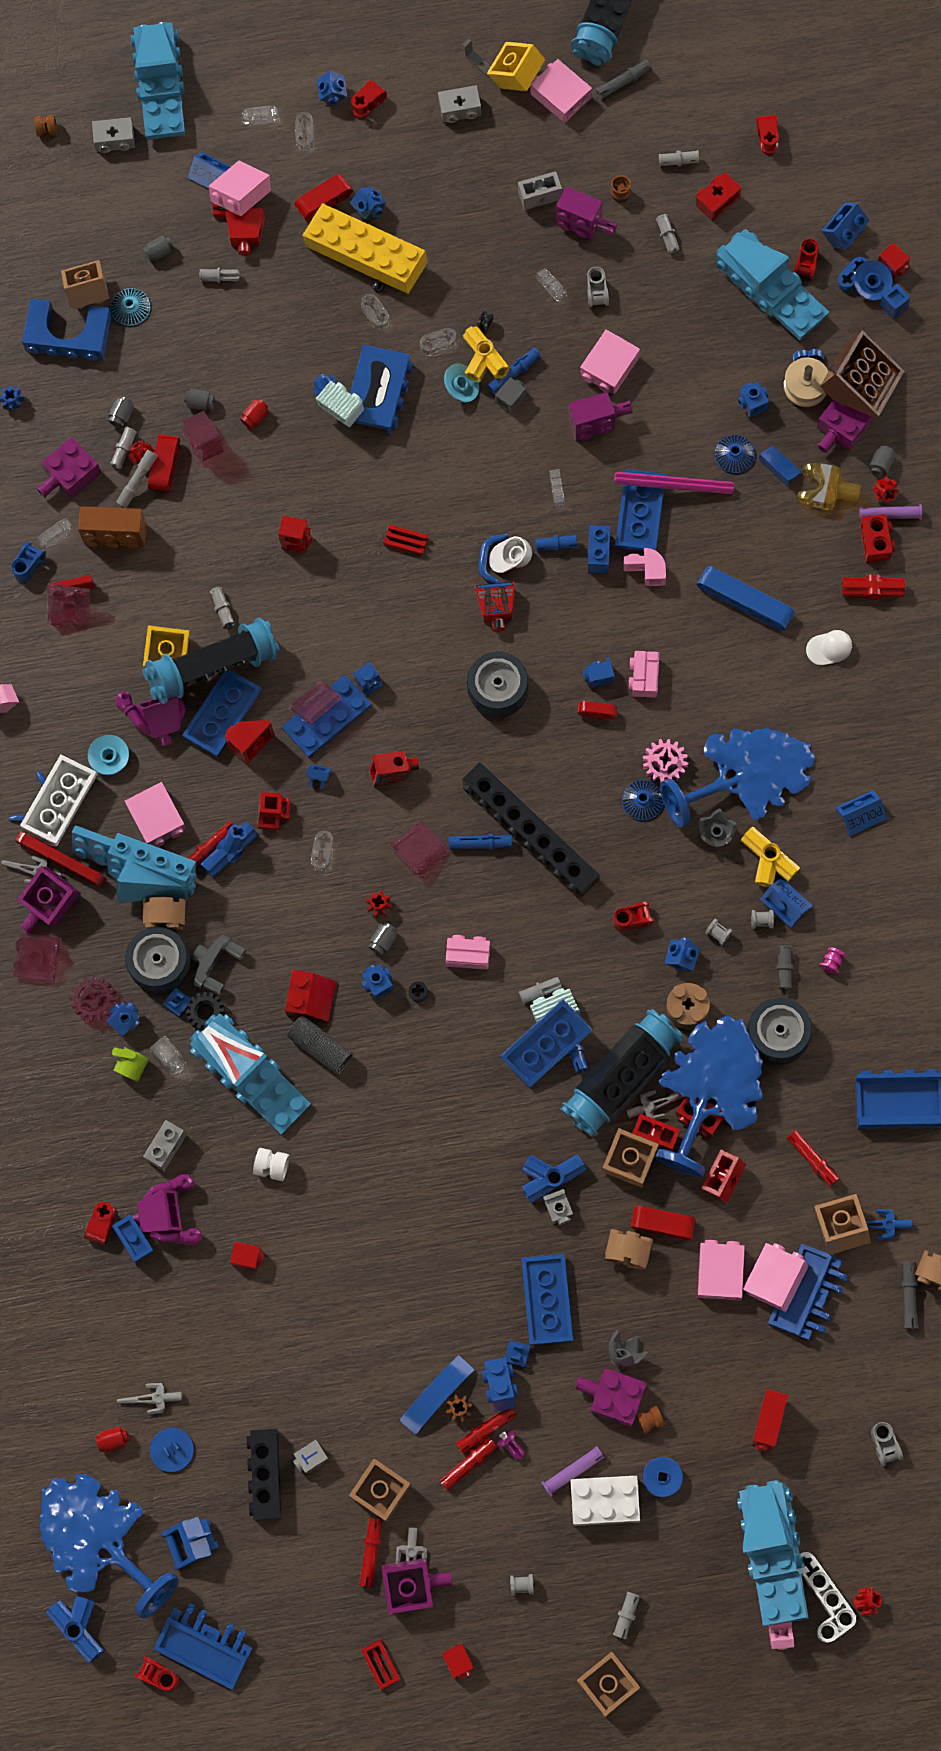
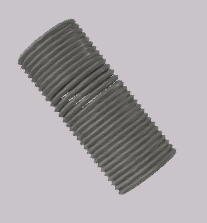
M304 1016L299 1017L288 1031L287 1038L291 1039L336 1074H339L347 1066L353 1056V1052L341 1045L336 1039L334 1040V1038Z

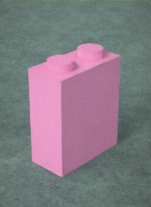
M559 59L554 63L548 64L544 72L540 76H536L530 86L531 95L564 123L592 98V88Z
M241 161L236 162L209 185L210 201L239 216H242L271 191L270 175Z
M605 330L581 365L580 376L587 383H594L599 386L603 392H610L615 395L640 358V349L612 332Z
M162 782L125 800L147 844L160 847L166 840L177 838L186 830Z
M705 1240V1243L700 1244L697 1298L741 1301L744 1246L740 1245V1242L727 1241V1244H718L716 1240Z
M766 1243L743 1290L747 1295L786 1312L809 1265L805 1262L804 1256L796 1252L792 1254L787 1253L785 1248L779 1244L774 1243L772 1246Z

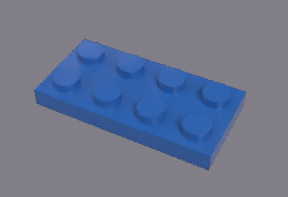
M625 469V473L666 476L664 473ZM623 485L615 548L644 551V548H649L656 551L664 488Z
M231 670L224 671L183 733V738L218 758L227 745L225 740L226 731L232 725L235 726L238 722L243 721L261 693L262 688Z
M343 675L285 723L282 729L302 752L310 758L371 708L372 705L346 675Z
M562 998L503 1052L500 1057L531 1087L592 1031V1028Z
M565 1254L521 1258L530 1346L573 1342Z

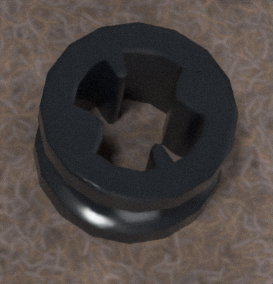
M483 311L479 317L477 327H483L485 331H488L494 315H488L486 311Z
M417 981L409 986V996L413 1001L422 1002L427 998L428 990L423 982ZM417 987H421V991L424 990V993H420L419 997L412 993Z

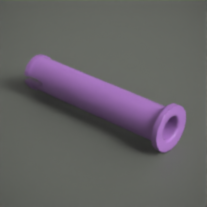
M922 505L860 507L859 519L861 521L862 517L886 514L887 519L919 518V520H922Z
M596 1446L545 1483L543 1481L541 1483L549 1496L552 1497V1493L604 1459V1456Z

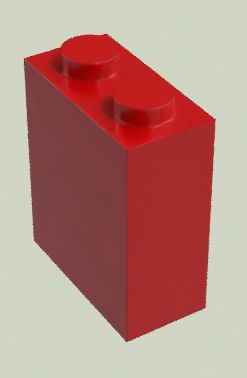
M766 1389L751 1445L756 1446L755 1450L768 1453L769 1450L773 1451L775 1448L788 1398L787 1394Z

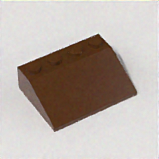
M861 330L845 343L820 387L834 401L877 418L894 391L904 370Z

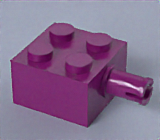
M566 186L556 205V225L563 230H571L582 238L593 239L597 229L613 236L617 224L602 218V201Z
M608 392L568 403L569 422L576 441L589 440L592 436L598 434H609L615 429L617 417L633 413L630 401L612 406Z
M833 400L818 420L817 429L826 434L818 444V449L827 454L835 442H838L850 451L874 421V417Z
M71 436L41 462L49 478L36 489L46 498L55 488L59 487L72 499L101 474L98 463Z
M41 866L17 899V901L30 910V914L20 927L25 932L32 934L40 920H43L48 925L58 926L81 892L52 869Z
M605 1368L601 1381H598V1383L579 1376L575 1390L593 1395L594 1401L590 1413L632 1427L646 1382Z
M426 1558L382 1565L388 1614L433 1607L431 1594L433 1588L452 1586L451 1572L431 1575L428 1573Z

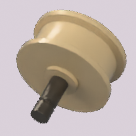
M800 358L791 363L786 370L784 380V392L787 398L792 403L801 407H811L819 404L827 395L820 387L828 373L826 366L814 358Z

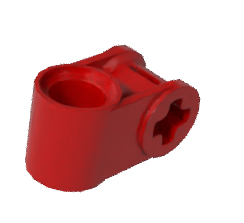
M373 80L366 82L351 99L353 115L360 119L367 117L377 106L383 103L387 97V92Z
M777 116L756 117L761 151L766 155H772L778 150Z
M808 238L802 242L794 269L796 274L810 277L811 280L814 278L819 244L816 240ZM810 248L814 250V252L807 253L805 249Z
M645 901L617 909L613 916L614 928L618 931H626L654 924L655 921L651 918L649 911L650 903ZM625 916L628 922L620 923L617 918Z
M103 1201L95 1206L91 1220L86 1228L84 1239L106 1245L116 1215L115 1208L110 1203ZM107 1207L110 1213L109 1215L105 1214L103 1217L100 1211L105 1210Z
M145 1656V1661L139 1673L135 1674V1677L161 1690L174 1691L177 1689L180 1683L178 1674L162 1666L161 1663ZM170 1674L173 1677V1683L171 1686L165 1687L163 1678Z

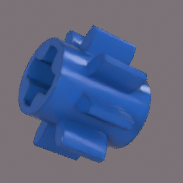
M321 374L313 382L315 385L313 392L318 396L330 381L337 384V380L332 374L328 377L325 374Z
M9 385V388L1 389L2 396H0V402L3 403L2 407L4 410L9 408L14 412V409L22 408L21 401H24L25 398L21 394L19 387L15 390Z

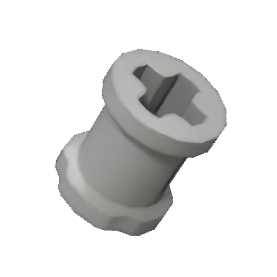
M751 910L752 929L756 927L773 928V910H769V912Z
M714 919L705 931V934L712 936L723 946L733 930L726 929L718 923V920Z
M529 1574L528 1577L510 1576L511 1596H514L516 1593L529 1592L530 1595L534 1594L533 1574Z

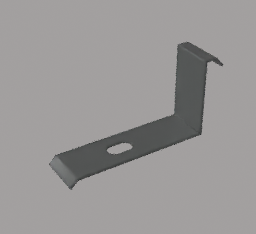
M470 39L466 40L461 45L465 48L466 58L488 76L487 72L491 66L473 51L472 41Z

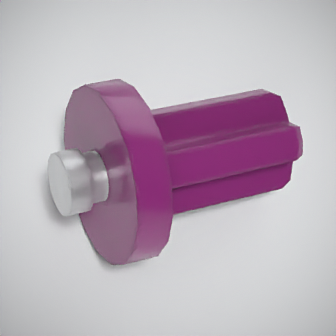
M514 1430L508 1433L502 1432L499 1435L501 1439L497 1442V1446L499 1448L505 1446L516 1460L521 1459L525 1452L515 1441L516 1433Z

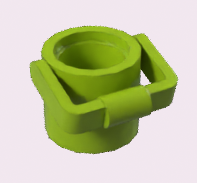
M126 1047L124 1049L114 1048L112 1054L119 1057L114 1071L138 1082L149 1058Z

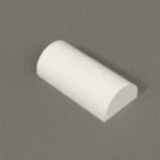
M60 754L20 827L36 839L56 847L98 775L97 772Z

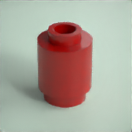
M254 399L241 414L242 418L240 421L247 428L253 430L268 415V405L261 399L258 401Z
M121 1426L102 1431L99 1435L95 1436L100 1453L104 1451L108 1453L127 1447L126 1442L130 1441L127 1430L122 1429Z

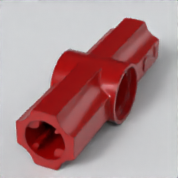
M875 574L867 575L864 578L843 577L842 596L864 597L868 600H879L882 597H904L905 578H883L881 575Z

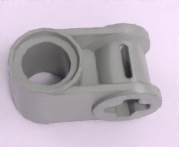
M592 267L587 273L589 308L593 305L601 304L609 306L605 272L600 267ZM596 276L601 278V280L593 281L591 278Z
M886 1422L874 1425L871 1430V1436L882 1467L886 1466V1463L897 1459L900 1461L904 1460L891 1425ZM880 1426L885 1427L888 1432L885 1439L877 1436L876 1431ZM894 1452V1454L885 1456L887 1453Z

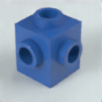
M328 71L317 79L320 101L336 105L347 97L344 75Z
M371 186L360 188L350 204L358 211L357 213L360 217L371 219L377 218L382 214L386 201Z
M759 382L747 383L740 389L739 398H737L741 409L745 408L749 418L768 410V393L765 387L761 388Z
M684 937L680 940H671L665 964L678 971H694L700 947L694 945L691 939Z
M379 964L377 966L371 965L364 970L365 973L362 974L364 981L361 984L366 993L371 992L375 1000L394 990L390 981L393 978L387 968L383 969Z
M124 1001L121 1004L117 1002L109 1011L111 1015L107 1018V1023L124 1036L129 1029L133 1031L140 1023L138 1020L140 1015L137 1013L139 1009L130 1001L128 1004ZM122 1015H128L126 1019L121 1018Z

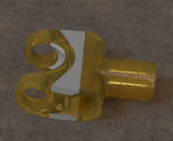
M820 463L804 465L803 473L815 479L819 487L814 490L798 492L797 500L800 503L822 510H833L836 499L858 503L861 485L840 481L842 475L841 468Z

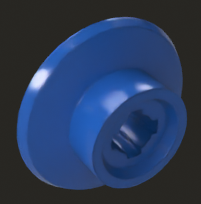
M654 1458L644 1469V1485L655 1496H671L679 1490L682 1484V1470L677 1462L671 1458ZM659 1473L667 1474L666 1482L658 1480Z

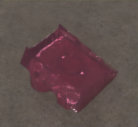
M48 583L47 620H50L54 627H62L65 623H72L75 627L89 626L90 589Z
M422 821L390 843L398 858L415 874L425 873L429 865L440 860L449 851Z
M20 933L15 947L17 955L13 967V976L55 981L61 938L58 936Z

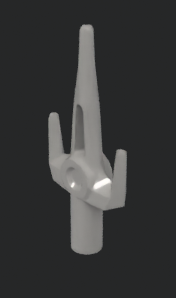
M32 856V859L40 862L39 866L1 861L3 865L35 875L41 866H48L47 859ZM21 867L32 868V869H34V870H33V871H29V870L23 869V868H21ZM25 879L24 882L29 884L31 880Z
M656 1090L641 1094V1106L626 1110L629 1118L645 1113L646 1116L655 1120L665 1117V1114L654 1115V1111L684 1096L677 1094L650 1101L647 1097L656 1093ZM668 1100L663 1104L655 1106V1103Z
M162 1383L146 1384V1387L157 1388L155 1393L118 1399L117 1403L156 1404L157 1408L148 1410L147 1414L163 1413L165 1402L182 1401V1392L165 1393ZM152 1397V1400H139L140 1398Z
M409 1527L408 1545L397 1547L396 1563L400 1562L401 1553L406 1555V1561H410V1558L416 1560L417 1555L422 1554V1559L426 1558L427 1560V1549L423 1546H416L417 1528Z

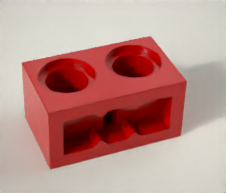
M886 514L862 517L860 528L866 563L890 560L892 552H895L894 540H890L889 533H892L891 521H887ZM878 526L881 528V531H874L872 527ZM881 545L884 547V550L879 551L875 546Z
M282 516L278 533L282 549L306 554L307 547H310L312 543L311 528L308 527L307 520Z
M689 1097L684 1098L675 1114L678 1117L677 1120L685 1126L690 1124L693 1115H688L684 1110L687 1106H691ZM698 1097L695 1099L696 1104L699 1102ZM707 1101L705 1109L708 1110L715 1107ZM718 1115L707 1116L712 1118L715 1124L707 1127L702 1122L697 1134L704 1138L708 1136L712 1139L725 1117Z

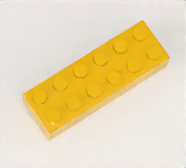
M323 203L302 235L306 247L409 294L428 263L425 250Z

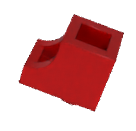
M261 792L258 800L257 829L278 830L279 821H289L290 799L282 797V793Z

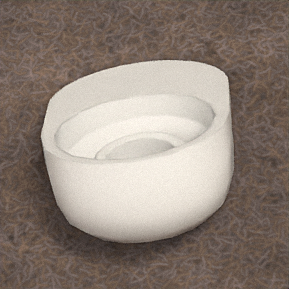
M511 537L493 548L489 557L490 567L497 573H505L513 568L524 567L531 560L532 548L525 539Z
M833 630L826 634L815 636L807 644V657L817 665L841 662L850 655L852 640L847 633L841 630Z

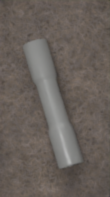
M147 449L138 464L137 470L116 501L118 504L127 508L136 493V489L158 455Z

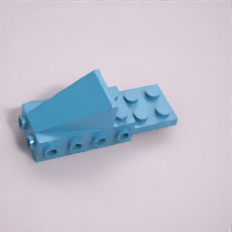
M161 22L155 25L144 24L139 27H133L134 35H131L132 47L136 48V52L133 53L134 65H136L134 73L135 80L139 82L140 86L136 88L138 100H142L146 140L185 135L182 94H185L183 82H180V77L183 76L181 64L178 65V59H181L180 48L176 47V42H179L178 30H174L172 22Z
M746 229L741 233L737 232L731 238L730 243L726 246L722 245L717 250L716 265L718 269L724 272L735 285L739 286L750 299L758 304L762 311L766 312L771 318L774 316L801 341L829 316V311L801 286L802 282L798 274L792 273L788 269L789 257L762 245L758 237Z
M76 825L72 831L73 853L80 858H87L99 865L108 866V874L117 879L118 902L143 901L145 898L149 900L152 897H171L178 900L179 898L187 900L189 895H193L196 884H194L196 861L117 833L115 839H111Z
M778 1480L769 1481L767 1486L762 1487L758 1485L746 1486V1490L739 1491L740 1498L737 1499L739 1510L743 1512L744 1520H741V1527L744 1533L743 1553L750 1557L751 1564H748L750 1577H753L756 1581L763 1626L768 1627L809 1619L801 1577L803 1575L802 1568L804 1567L802 1555L799 1554L798 1545H800L798 1532L795 1531L796 1515L791 1507V1501H793L791 1489Z

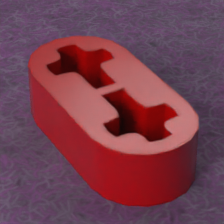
M581 701L578 703L577 714L583 717L612 720L616 719L617 706Z

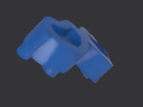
M818 349L809 351L799 350L792 354L793 362L800 358H814L824 361V353Z

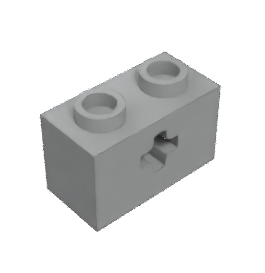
M477 85L438 92L443 123H453L461 119H474L481 116V104Z
M131 117L92 121L93 142L96 152L107 153L111 150L126 151L130 148H135L134 126Z
M556 171L518 182V194L524 210L560 199L562 188Z
M165 1120L145 1152L144 1159L165 1171L187 1136L184 1130Z

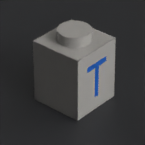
M314 1440L294 1453L296 1459L293 1462L299 1472L304 1470L306 1474H309L329 1461L318 1441Z

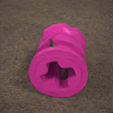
M829 947L827 950L829 953L824 956V963H820L819 967L828 973L838 975L839 971L837 968L841 967V960L845 959L846 954L839 949Z

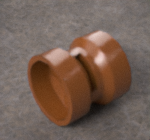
M54 114L44 118L41 116L34 117L37 137L44 136L46 133L51 135L57 134Z
M616 176L611 182V196L617 202L627 201L631 194V182L626 176Z
M657 1406L650 1408L649 1412L636 1414L644 1434L650 1433L655 1426L657 1428L665 1426Z

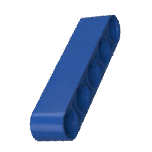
M711 566L705 568L696 584L704 592L782 631L786 630L795 614V611L790 606Z

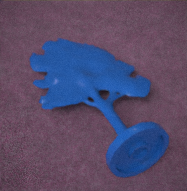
M734 728L730 731L728 742H724L725 736L723 734L714 733L708 737L703 752L705 756L718 764L719 778L714 783L686 795H683V792L674 780L666 779L660 783V791L664 806L672 821L677 827L682 828L690 823L689 803L718 791L728 790L731 793H738L740 795L739 798L750 812V817L754 820H758L760 817L764 818L768 812L765 810V807L769 800L772 805L783 806L784 800L780 797L783 788H787L792 794H796L809 785L812 777L804 775L803 772L806 768L812 767L815 761V756L809 749L811 745L790 737L787 733L770 730L769 728L755 729L752 733ZM733 769L736 772V776L726 780L727 771Z
M728 1015L719 1018L717 1025L712 1030L708 1028L706 1021L696 1025L688 1038V1043L695 1048L694 1052L684 1055L681 1051L676 1052L675 1062L681 1067L673 1072H670L668 1069L659 1080V1083L664 1088L668 1087L674 1092L690 1098L693 1117L678 1153L659 1149L656 1152L655 1158L677 1171L694 1177H703L705 1168L687 1157L704 1119L710 1115L723 1116L732 1129H744L754 1124L758 1118L756 1108H748V1103L759 1101L763 1097L759 1087L760 1082L757 1080L762 1073V1060L760 1059L759 1050L754 1045V1042H752L743 1019L737 1021ZM697 1097L699 1098L698 1104L695 1102ZM710 1098H714L717 1101V1105L706 1110L707 1101Z
M76 1474L75 1485L67 1483L64 1478L53 1479L47 1489H42V1514L39 1517L41 1521V1539L45 1543L46 1549L53 1552L54 1571L57 1573L73 1572L71 1576H67L65 1579L67 1588L70 1591L90 1592L95 1588L98 1572L109 1564L117 1565L146 1590L136 1605L135 1611L137 1615L142 1619L153 1615L173 1594L179 1579L171 1572L164 1574L153 1583L124 1555V1545L121 1538L128 1533V1530L133 1526L137 1518L141 1517L143 1509L138 1507L137 1503L131 1502L128 1503V1506L117 1505L120 1501L117 1490H111L108 1497H98L97 1493L101 1485L87 1474ZM114 1541L117 1542L118 1547L113 1545ZM100 1549H106L112 1557L100 1558L98 1555Z

